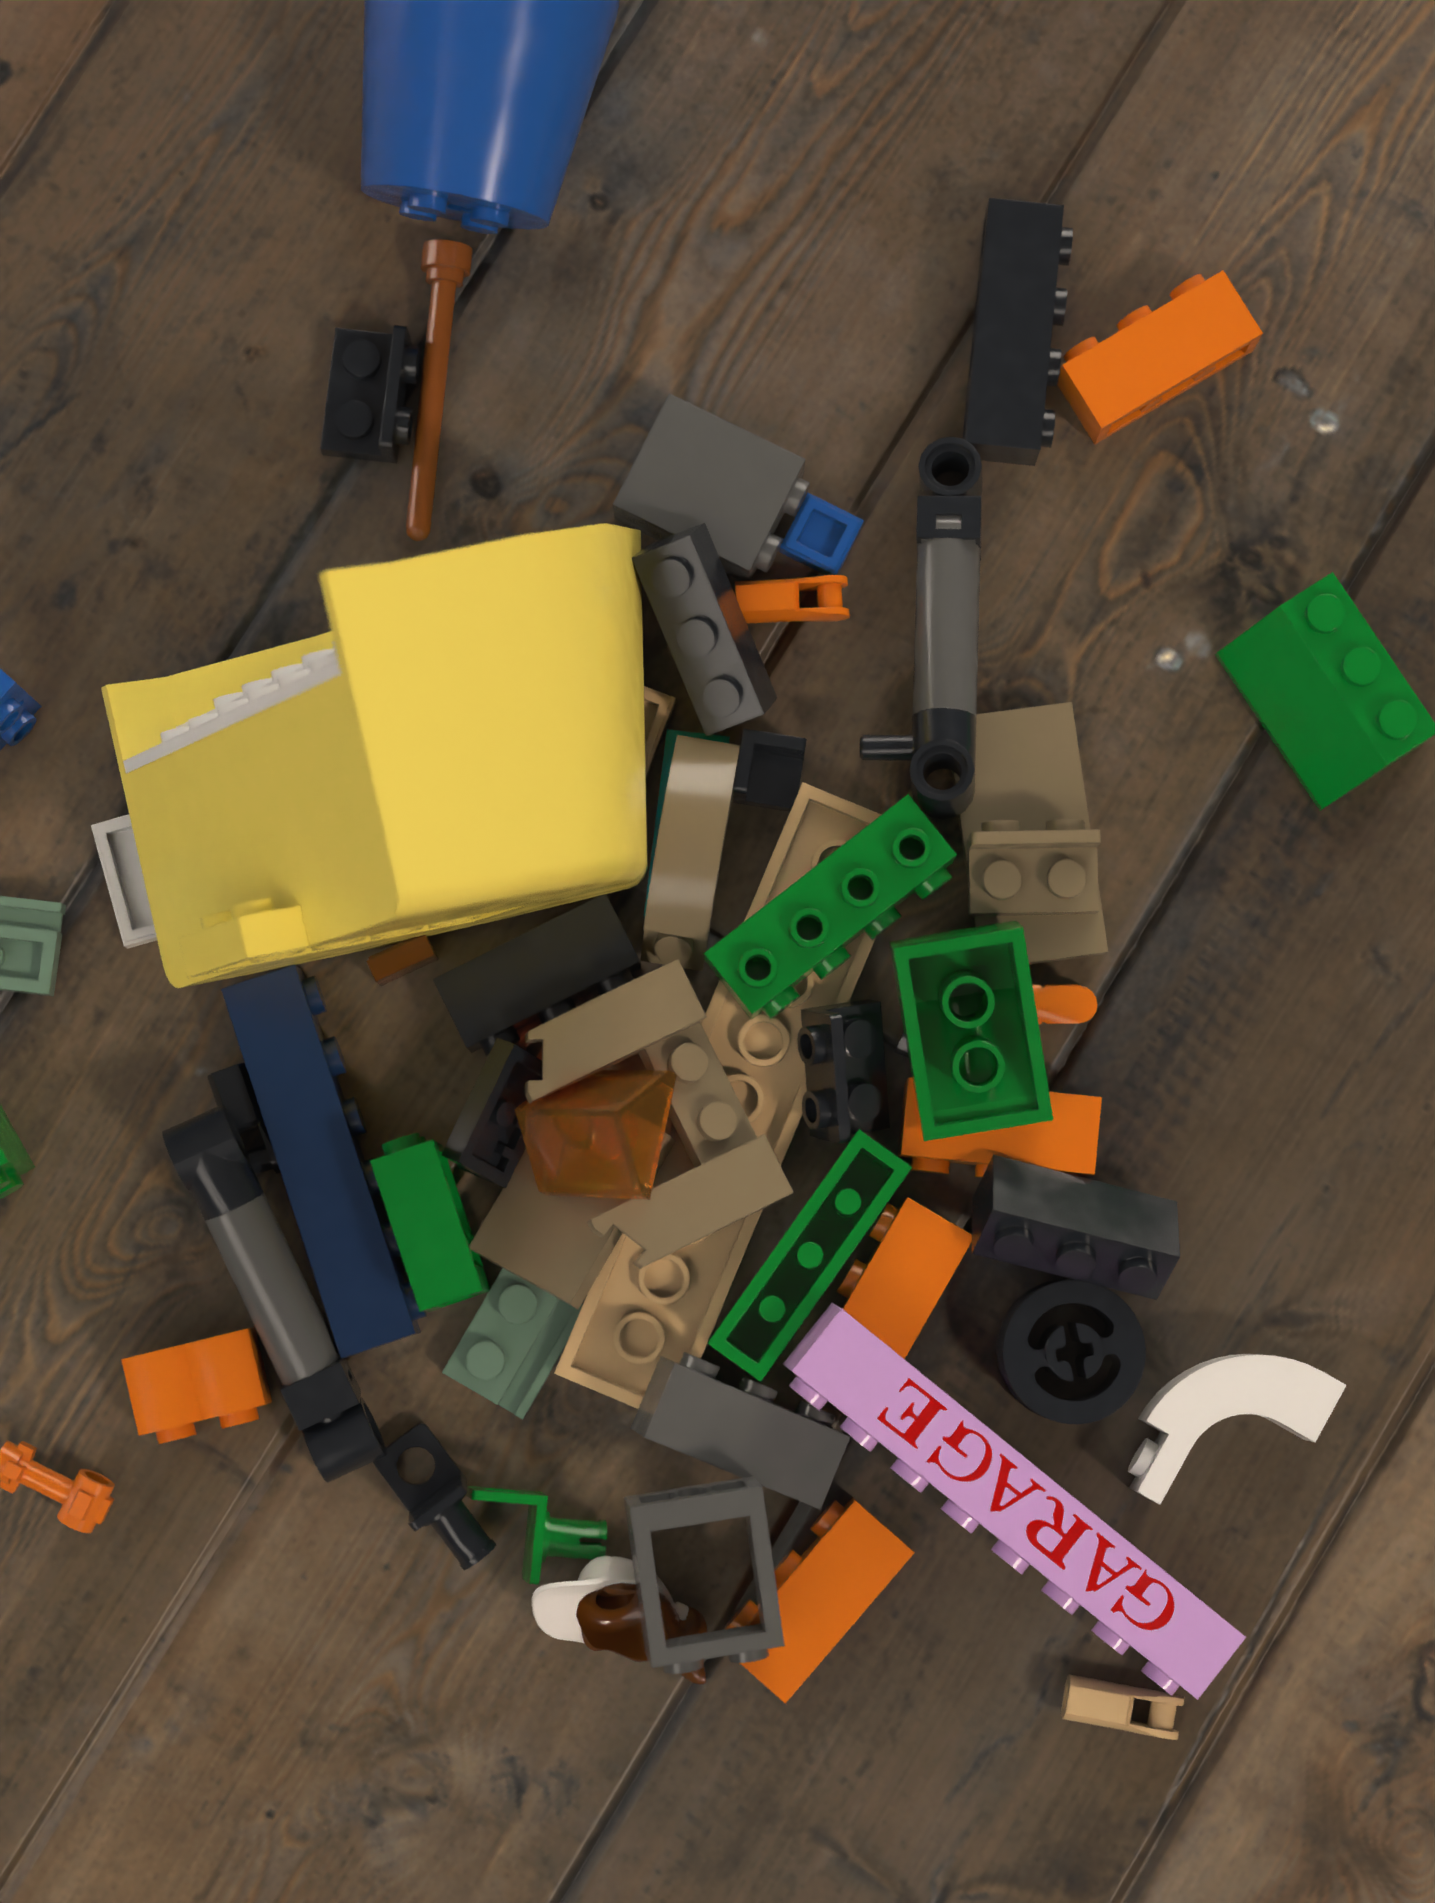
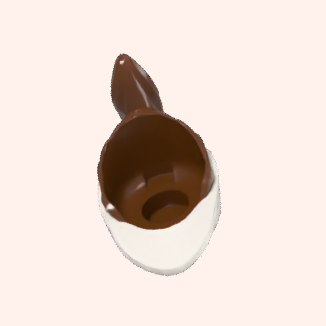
M616 1556L597 1557L583 1568L578 1580L550 1583L540 1586L534 1591L532 1596L533 1616L537 1625L549 1636L560 1640L585 1643L593 1651L608 1650L636 1662L649 1661L645 1654L632 1560ZM656 1575L665 1639L707 1633L708 1629L703 1615L693 1607H688L680 1602H674L666 1586ZM704 1664L701 1669L681 1673L684 1678L695 1684L703 1685L707 1681Z

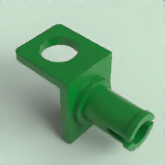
M467 1486L468 1492L466 1496L472 1500L529 1504L522 1579L528 1584L539 1585L541 1565L546 1561L547 1557L593 1560L597 1557L605 1556L606 1546L602 1545V1543L579 1540L580 1538L607 1540L606 1520L592 1521L550 1517L549 1510H547L548 1496L540 1491Z

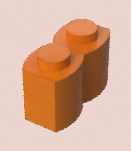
M255 1327L121 1359L138 1435L156 1432L158 1444L197 1435L194 1422L219 1417L221 1429L258 1420L257 1407L272 1402Z

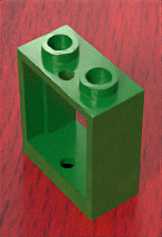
M419 1133L409 1134L382 1144L385 1156L370 1160L419 1311L431 1312L489 1292L491 1288L481 1257L469 1248L474 1236L449 1161L441 1156L444 1146L433 1139L426 1141L425 1136H420Z

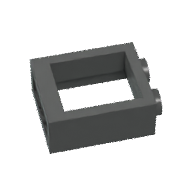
M754 1476L624 1497L645 1654L652 1668L663 1666L664 1673L667 1674L687 1673L701 1669L703 1667V1659L729 1655V1661L733 1663L754 1662L768 1657L769 1648L785 1646L763 1487ZM746 1517L760 1624L665 1639L650 1532Z

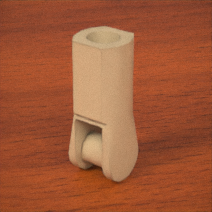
M1069 1674L1065 1683L1061 1717L1064 1720L1178 1740L1179 1731L1174 1730L1173 1725L1176 1707L1183 1706L1185 1698L1175 1694L1171 1696L1166 1692ZM1134 1698L1151 1701L1147 1723L1131 1721Z

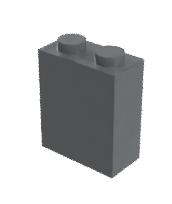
M669 393L613 503L614 519L633 529L641 530V533L658 541L705 523L726 574L741 581H751L757 568L767 573L778 553L783 538L774 533L784 513L795 517L810 487V482L802 479L806 459Z

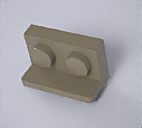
M1081 819L1046 821V830L1020 831L1019 821L993 820L982 822V831L970 833L967 839L968 916L1097 914L1099 912L1097 847L1101 844V830H1085V822Z

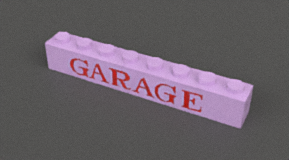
M834 1303L828 1306L783 1363L784 1366L797 1375L789 1387L819 1411L829 1401L843 1412L847 1418L840 1426L842 1430L870 1452L878 1442L898 1457L890 1467L894 1472L920 1493L930 1483L949 1499L941 1507V1510L971 1534L981 1524L995 1535L999 1540L991 1548L994 1553L1020 1574H1023L1029 1565L1037 1569L1049 1579L1041 1589L1046 1595L1071 1615L1081 1605L1095 1616L1099 1621L1091 1631L1121 1655L1125 1653L1129 1646H1132L1149 1661L1141 1671L1171 1696L1181 1686L1198 1700L1246 1638Z

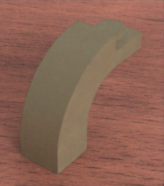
M677 735L650 880L640 961L666 965L678 959L682 968L703 971L704 953L707 951L740 745Z

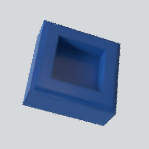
M807 493L780 546L779 552L824 575H838L863 527L864 520Z

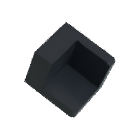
M743 728L733 803L790 812L799 792L807 739Z

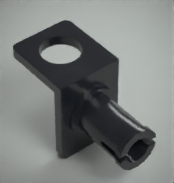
M420 1422L386 1447L387 1456L373 1462L408 1509V1524L412 1530L416 1532L421 1527L431 1524L459 1561L460 1567L463 1570L481 1561L496 1547V1543L488 1537L462 1501L468 1492L467 1478L425 1423ZM411 1447L426 1449L432 1454L435 1461L433 1475L423 1483L412 1484L406 1482L397 1470L399 1456Z

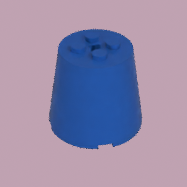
M364 0L361 191L376 200L400 207L399 214L402 216L423 221H436L437 217L461 221V228L479 233L497 234L498 227L512 229H543L548 227L617 18L619 0Z

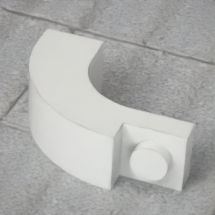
M1237 1354L1199 1363L1170 1380L1155 1394L1139 1416V1420L1160 1431L1155 1442L1146 1438L1136 1451L1128 1468V1472L1135 1476L1129 1488L1147 1499L1161 1504L1192 1446L1200 1435L1216 1422L1235 1415L1255 1414L1272 1421L1303 1440L1316 1442L1347 1385L1308 1364L1279 1356Z

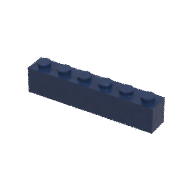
M294 964L222 988L221 991L340 1357L348 1358L421 1333L417 1320L426 1317L427 1313L419 1311L410 1281L404 1282L397 1258L401 1257L394 1232L390 1220L384 1221L377 1199L378 1196H381L370 1163V1160L375 1159V1157L364 1160L357 1136L367 1133L365 1122L355 1096L348 1099L344 1098L337 1075L347 1072L345 1061L336 1037L332 1036L325 1039L317 1016L327 1012V1008L316 976L305 978L303 971Z

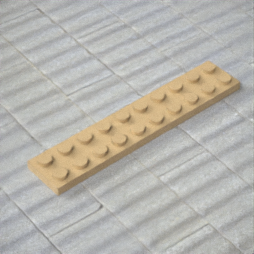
M802 782L744 921L881 816V814ZM865 932L845 947L851 957L822 980L815 972H812L794 986L801 996L771 1020L764 1011L751 1020L719 980L705 1013L707 1017L701 1023L756 1136L766 1135L780 1166L803 1114L802 1099L805 1092H807L805 1063L799 1055L797 1045L798 1032L802 1028L801 1009L850 1001L875 939L871 940ZM666 1109L657 1129L669 1134L676 1142L648 1190L694 1168ZM763 1209L641 1269L633 1263L642 1254L644 1249L622 1233L586 1296L554 1374L638 1409L660 1356L680 1363L684 1352L698 1358L702 1357Z

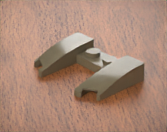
M678 959L596 997L525 1034V1043L542 1042V1080H528L525 1083V1097L529 1104L639 1054L694 1166L693 1169L587 1221L590 1230L600 1238L614 1225L643 1248L644 1251L633 1263L639 1269L794 1193L766 1135L756 1136L700 1023L707 1016Z

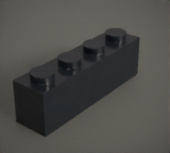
M989 198L983 223L962 439L972 444L978 451L981 461L1035 466L1041 447L1051 448L1056 411L1045 409L1047 386L1057 387L1061 365V349L1051 348L1053 325L1063 326L1067 303V288L1056 287L1058 265L1069 266L1073 241V228L1062 227L1064 205Z

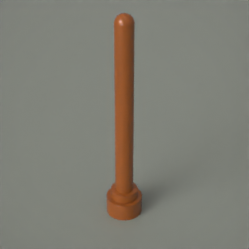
M427 240L423 243L421 270L426 273L425 282L431 285L406 519V533L414 541L425 540L431 531L456 288L463 286V278L468 277L471 271L472 247L452 240Z

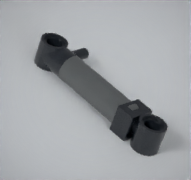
M956 437L940 438L929 444L921 454L918 465L921 496H917V572L912 735H862L859 748L862 760L911 761L910 779L913 800L922 812L938 819L953 818L966 811L973 801L975 793L982 535L981 495L983 491L982 464L980 454L975 447L966 440ZM951 470L958 471L966 477L963 482L955 486H945L935 480L941 473ZM938 769L952 770L960 778L955 786L946 790L934 789L925 781L930 773Z
M221 1104L163 1131L162 1136L172 1163L182 1182L191 1191L282 1383L280 1391L299 1431L302 1430L309 1452L323 1479L329 1483L387 1456L386 1446L377 1423L365 1400L360 1397L361 1389L347 1359L340 1357L337 1346L250 1164L246 1146L225 1105Z

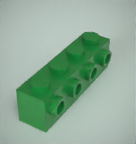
M908 794L704 953V960L751 1020L762 1011L771 1020L801 996L794 986L812 972H815L822 980L851 957L845 948L849 943L864 932L873 940L897 922L902 916L896 907L916 892L923 901L952 878V875L946 868L953 863L957 854Z

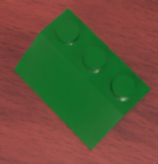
M1333 572L1277 607L1215 654L1320 811L1414 751L1435 735L1434 720Z

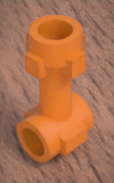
M7 1440L0 1449V1488L13 1494L17 1491L20 1484H23L61 1503L62 1506L57 1514V1519L69 1528L82 1533H92L96 1524L101 1525L104 1522L114 1501V1498L110 1495L115 1484L110 1479L89 1469H79L75 1479L72 1480L34 1461L36 1447L24 1441L17 1445Z

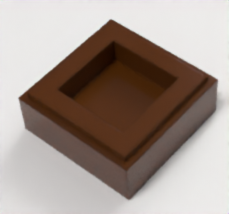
M426 935L407 939L368 957L369 960L366 962L375 981L380 986H383L439 959L430 939Z

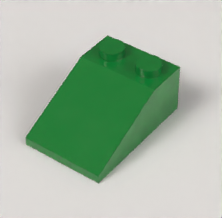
M1015 920L889 941L923 1140L930 1141L1052 1121V1107L1023 926Z

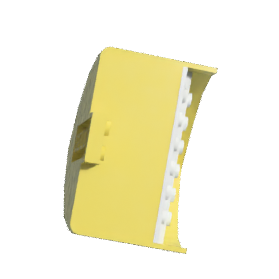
M602 523L520 535L391 563L325 570L319 574L331 626L330 632L166 677L109 684L101 687L161 959L169 982L175 988H183L244 976L294 964L297 965L383 947L422 935L431 936L629 889L638 885L645 877L648 869L642 582L632 561V557L641 551V530Z

